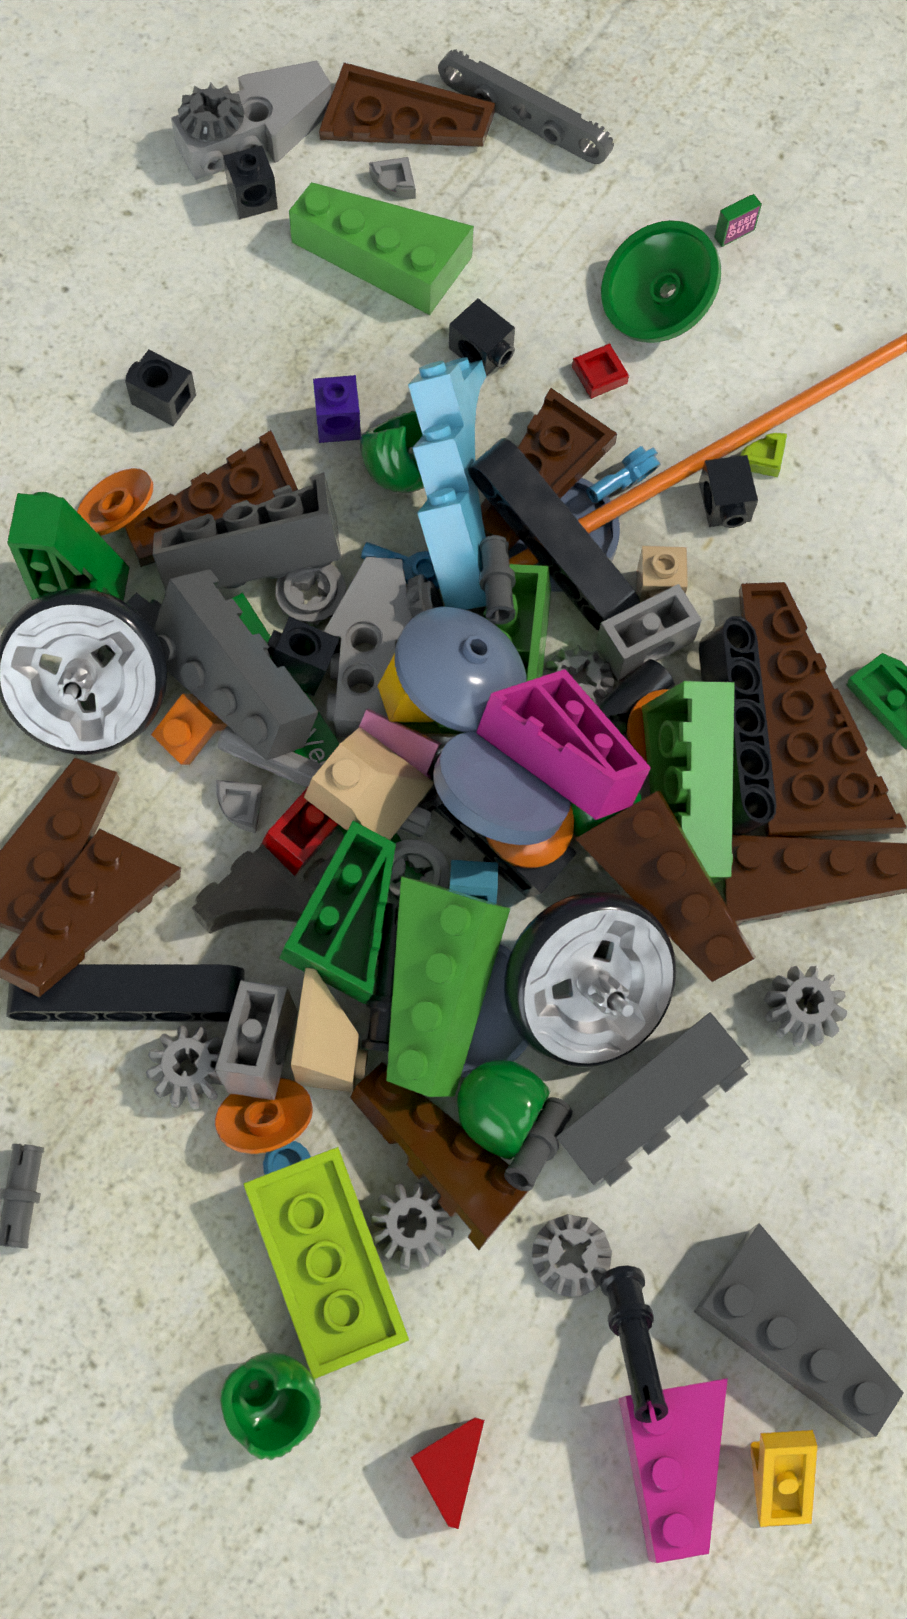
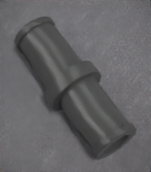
M492 535L484 538L479 545L483 568L479 575V585L485 592L486 618L493 624L502 625L511 622L516 615L512 594L516 579L514 570L509 565L508 542L502 536Z
M556 1097L546 1099L523 1145L505 1171L504 1177L506 1181L518 1190H532L546 1161L552 1160L559 1149L556 1137L563 1132L573 1114L571 1107L562 1099Z
M12 1144L6 1188L0 1189V1199L4 1200L0 1220V1246L28 1249L34 1203L38 1204L40 1202L41 1193L36 1192L44 1147Z

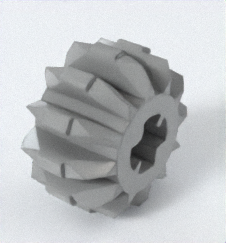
M793 966L788 970L787 978L777 975L772 981L775 991H768L764 997V1002L774 1008L767 1012L765 1018L768 1022H781V1026L776 1031L777 1037L782 1038L790 1031L793 1033L792 1041L795 1047H800L804 1043L806 1036L810 1043L817 1047L823 1043L824 1035L834 1037L840 1029L836 1022L843 1021L846 1018L847 1010L837 1004L846 997L845 991H831L830 986L835 981L834 975H828L821 981L818 979L817 966H810L805 976L797 966ZM801 998L805 999L804 1005L809 1001L814 1007L810 1014L806 1013L807 1008L801 1011L797 1006V1002Z
M180 1025L177 1030L178 1040L173 1042L167 1034L160 1036V1040L166 1048L165 1051L150 1050L149 1058L159 1065L151 1067L146 1073L149 1080L159 1081L154 1088V1092L159 1098L171 1093V1106L179 1108L185 1096H188L191 1108L198 1109L200 1107L199 1094L204 1092L208 1099L214 1101L218 1098V1095L211 1086L212 1083L223 1085L215 1071L220 1054L218 1052L221 1050L223 1043L219 1037L206 1041L207 1031L204 1027H198L193 1037L190 1038L186 1026ZM186 1059H189L193 1064L194 1060L197 1059L195 1065L198 1070L196 1073L188 1076L186 1071H182L180 1064Z
M417 1182L415 1184L413 1197L408 1198L406 1197L403 1185L398 1184L395 1186L397 1203H394L385 1195H381L378 1198L379 1205L388 1215L372 1213L370 1215V1223L375 1226L385 1227L386 1229L375 1232L371 1237L374 1245H380L388 1241L391 1242L382 1253V1258L386 1262L391 1260L397 1251L402 1252L400 1268L408 1270L410 1254H417L419 1265L424 1269L429 1267V1257L425 1251L429 1248L439 1257L445 1255V1247L435 1237L443 1239L453 1238V1228L438 1224L451 1217L443 1208L436 1211L433 1210L439 1204L438 1201L441 1198L438 1191L431 1193L428 1199L424 1201L422 1199V1183ZM415 1214L419 1216L420 1225L426 1224V1229L417 1230L414 1238L405 1237V1228L398 1229L397 1226L399 1222H407L409 1215Z

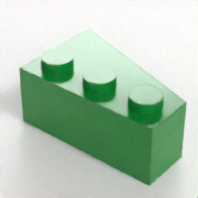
M36 492L34 494L17 493L7 543L31 599L34 600L44 594L57 590L80 588L104 592L124 601L130 567L63 497H57L48 492Z
M352 821L286 942L279 959L305 972V968L315 969L324 983L366 1004L373 994L374 975L378 950L380 949L381 930L385 905L388 899L396 843Z

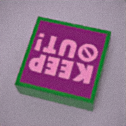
M755 194L749 195L720 210L714 238L721 247L755 230L762 203Z

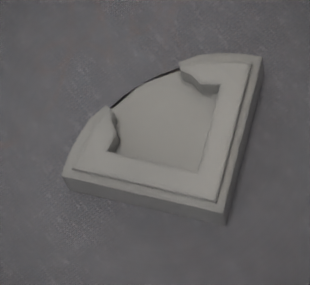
M408 157L369 162L370 176L379 189L397 198H416V188Z
M216 780L218 802L227 819L240 829L256 833L263 793L262 785Z

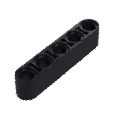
M501 438L469 466L468 473L477 488L542 566H548L549 575L596 630L599 631L601 622L640 603V598L633 587L514 443L506 438Z
M732 616L702 637L699 642V659L702 682H734L732 835H746L774 818L776 814V797L757 635L751 623L746 619Z
M78 964L40 997L9 983L6 1017L27 1022H229L240 981H245V970L238 966L222 964Z

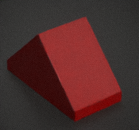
M471 1419L410 1457L447 1526L459 1529L485 1421L482 1419Z

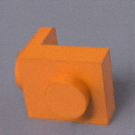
M182 693L151 735L181 765H190L216 731H223L227 725L193 694Z

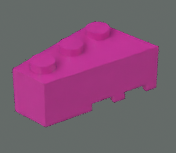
M566 669L491 693L476 731L482 738L595 820L631 807L651 769Z
M727 1379L663 1389L665 1402L669 1409L668 1414L663 1419L657 1421L654 1407H652L651 1401H649L648 1408L651 1423L640 1422L635 1418L631 1395L619 1398L648 1560L651 1562L661 1563L709 1554Z

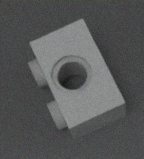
M677 584L601 622L596 646L607 663L610 662V669L619 681L632 674L647 660L653 659L658 661L693 643L702 619L680 585Z
M240 981L215 1068L227 1093L270 1100L275 1099L298 1013L288 987Z

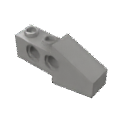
M318 61L239 76V91L232 94H239L244 109V119L238 131L226 139L220 141L198 140L190 136L182 128L179 114L171 117L175 144L195 180L207 175L216 174L225 169L223 155L261 145L265 152H269L276 163L323 121L332 94L331 83ZM207 105L204 106V112L209 111L218 119V109H212Z
M366 557L324 632L339 638L330 666V679L338 680L336 694L328 693L327 721H334L336 737L347 738L356 731L367 709L388 718L377 686L395 653L396 642L400 633L412 619L411 612L409 611V601L406 596L407 588L402 559ZM361 643H369L375 646L367 652H360L354 648ZM359 683H365L372 687L365 693H356L351 690V687Z

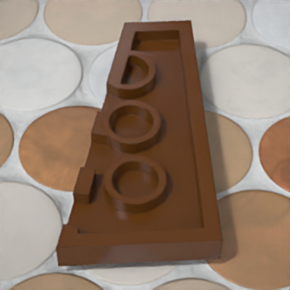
M656 791L575 838L634 901L643 905L660 921L669 938L711 982L756 958L660 791Z
M732 835L733 862L731 877L723 880V901L737 925H740L741 922L756 919L763 921L779 918L783 914L807 910V912L821 910L829 905L845 902L852 904L907 893V843Z

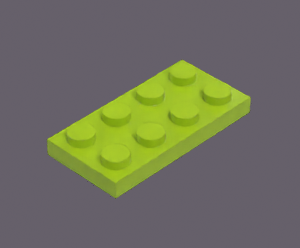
M339 1147L243 1183L314 1379L409 1341Z

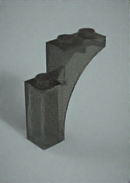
M262 844L253 853L247 851L239 856L230 868L231 873L219 884L212 882L198 894L195 899L196 904L192 907L195 917L209 934L228 926L257 920H280L297 923L335 853L327 860L324 858L316 860L304 873L303 878L305 880L301 883ZM397 911L395 912V922H394L396 925H398V912H397ZM380 949L378 950V956H377V962H376V970H378V961H379V952H380Z

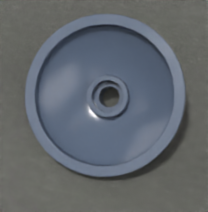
M436 607L425 610L407 623L396 642L395 667L405 692L413 703L427 716L454 730L476 732L491 693L527 682L524 664L510 639L492 622L468 610L454 607Z

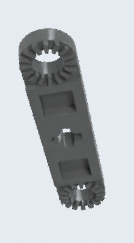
M457 49L450 50L438 64L440 77L451 89L466 96L495 103L496 113L541 136L552 145H557L592 164L603 163L613 150V138L608 137L610 133L608 131L604 132L605 128L603 126L601 128L598 127L599 123L595 122L593 125L592 121L588 122L582 119V114L482 61L477 63L473 59H469V55L466 54L464 56L463 51L458 52Z

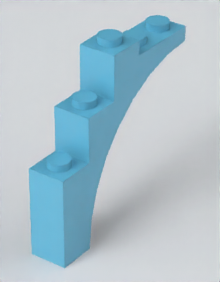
M465 357L447 363L437 361L420 367V373L414 377L408 386L423 434L413 447L427 495V501L417 514L445 607L468 610L486 606L485 592L479 585V575L483 570L479 545L486 536L478 488L468 473L469 466L476 461V408L480 388L486 378V373L482 360L469 363L468 358Z

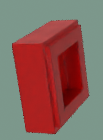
M610 343L573 358L572 368L590 399L628 384L629 374Z

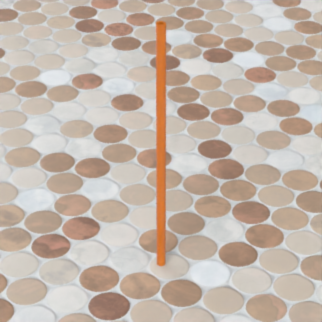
M907 333L578 519L579 523L588 534L703 469L705 460L724 457L907 352ZM528 548L509 559V564L535 565L539 562Z

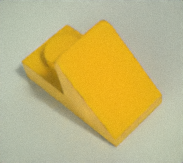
M813 1430L760 1433V1441L751 1443L750 1451L760 1527L812 1524L818 1448Z

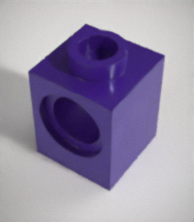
M356 375L313 378L319 443L361 440Z

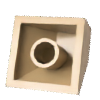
M359 727L339 744L312 777L304 798L346 830L349 829L352 821H355L391 840L431 789L434 782L363 728Z
M305 968L291 1060L295 1081L304 1087L353 1092L356 1079L365 1078L368 1050H360L358 1032L317 971Z

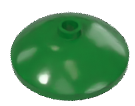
M661 221L639 229L617 248L606 266L601 285V299L606 316L619 332L636 341L646 343L663 342L682 335L705 316L717 296L721 282V262L718 251L710 238L702 230L683 221ZM675 289L674 293L666 298L668 292Z

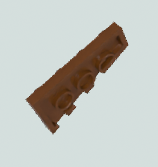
M344 62L319 129L320 140L483 147L495 114V103Z
M550 388L544 398V404L537 415L533 416L527 426V433L518 448L561 499L616 444L617 433ZM485 497L481 504L485 536L498 535L504 537L509 544V551L520 538Z
M272 430L260 436L259 443L245 452L240 449L226 458V464L208 475L203 472L190 481L191 486L177 495L170 493L143 510L135 519L124 526L140 567L155 562L153 557L154 533L206 514L212 515L214 520L219 519L231 508V505L248 500L249 504L258 505L274 498L273 490L290 485L292 492L298 490Z
M74 758L0 850L1 928L20 934L93 838L120 780L117 772Z
M99 828L0 960V978L40 997L85 959V953L100 940L105 942L118 931V925L135 911L140 913L152 902L153 896L164 886L169 888L179 880L181 867Z
M381 1062L357 1084L350 1096L351 1100L388 1144H398L408 1158L406 1165L418 1179L425 1176L441 1195L438 1203L451 1218L458 1215L471 1230V1233L468 1235L469 1240L480 1250L529 1191H521L510 1185L504 1177L505 1171L510 1165L501 1157L478 1145L468 1136L459 1123L427 1097L386 1081L387 1065Z

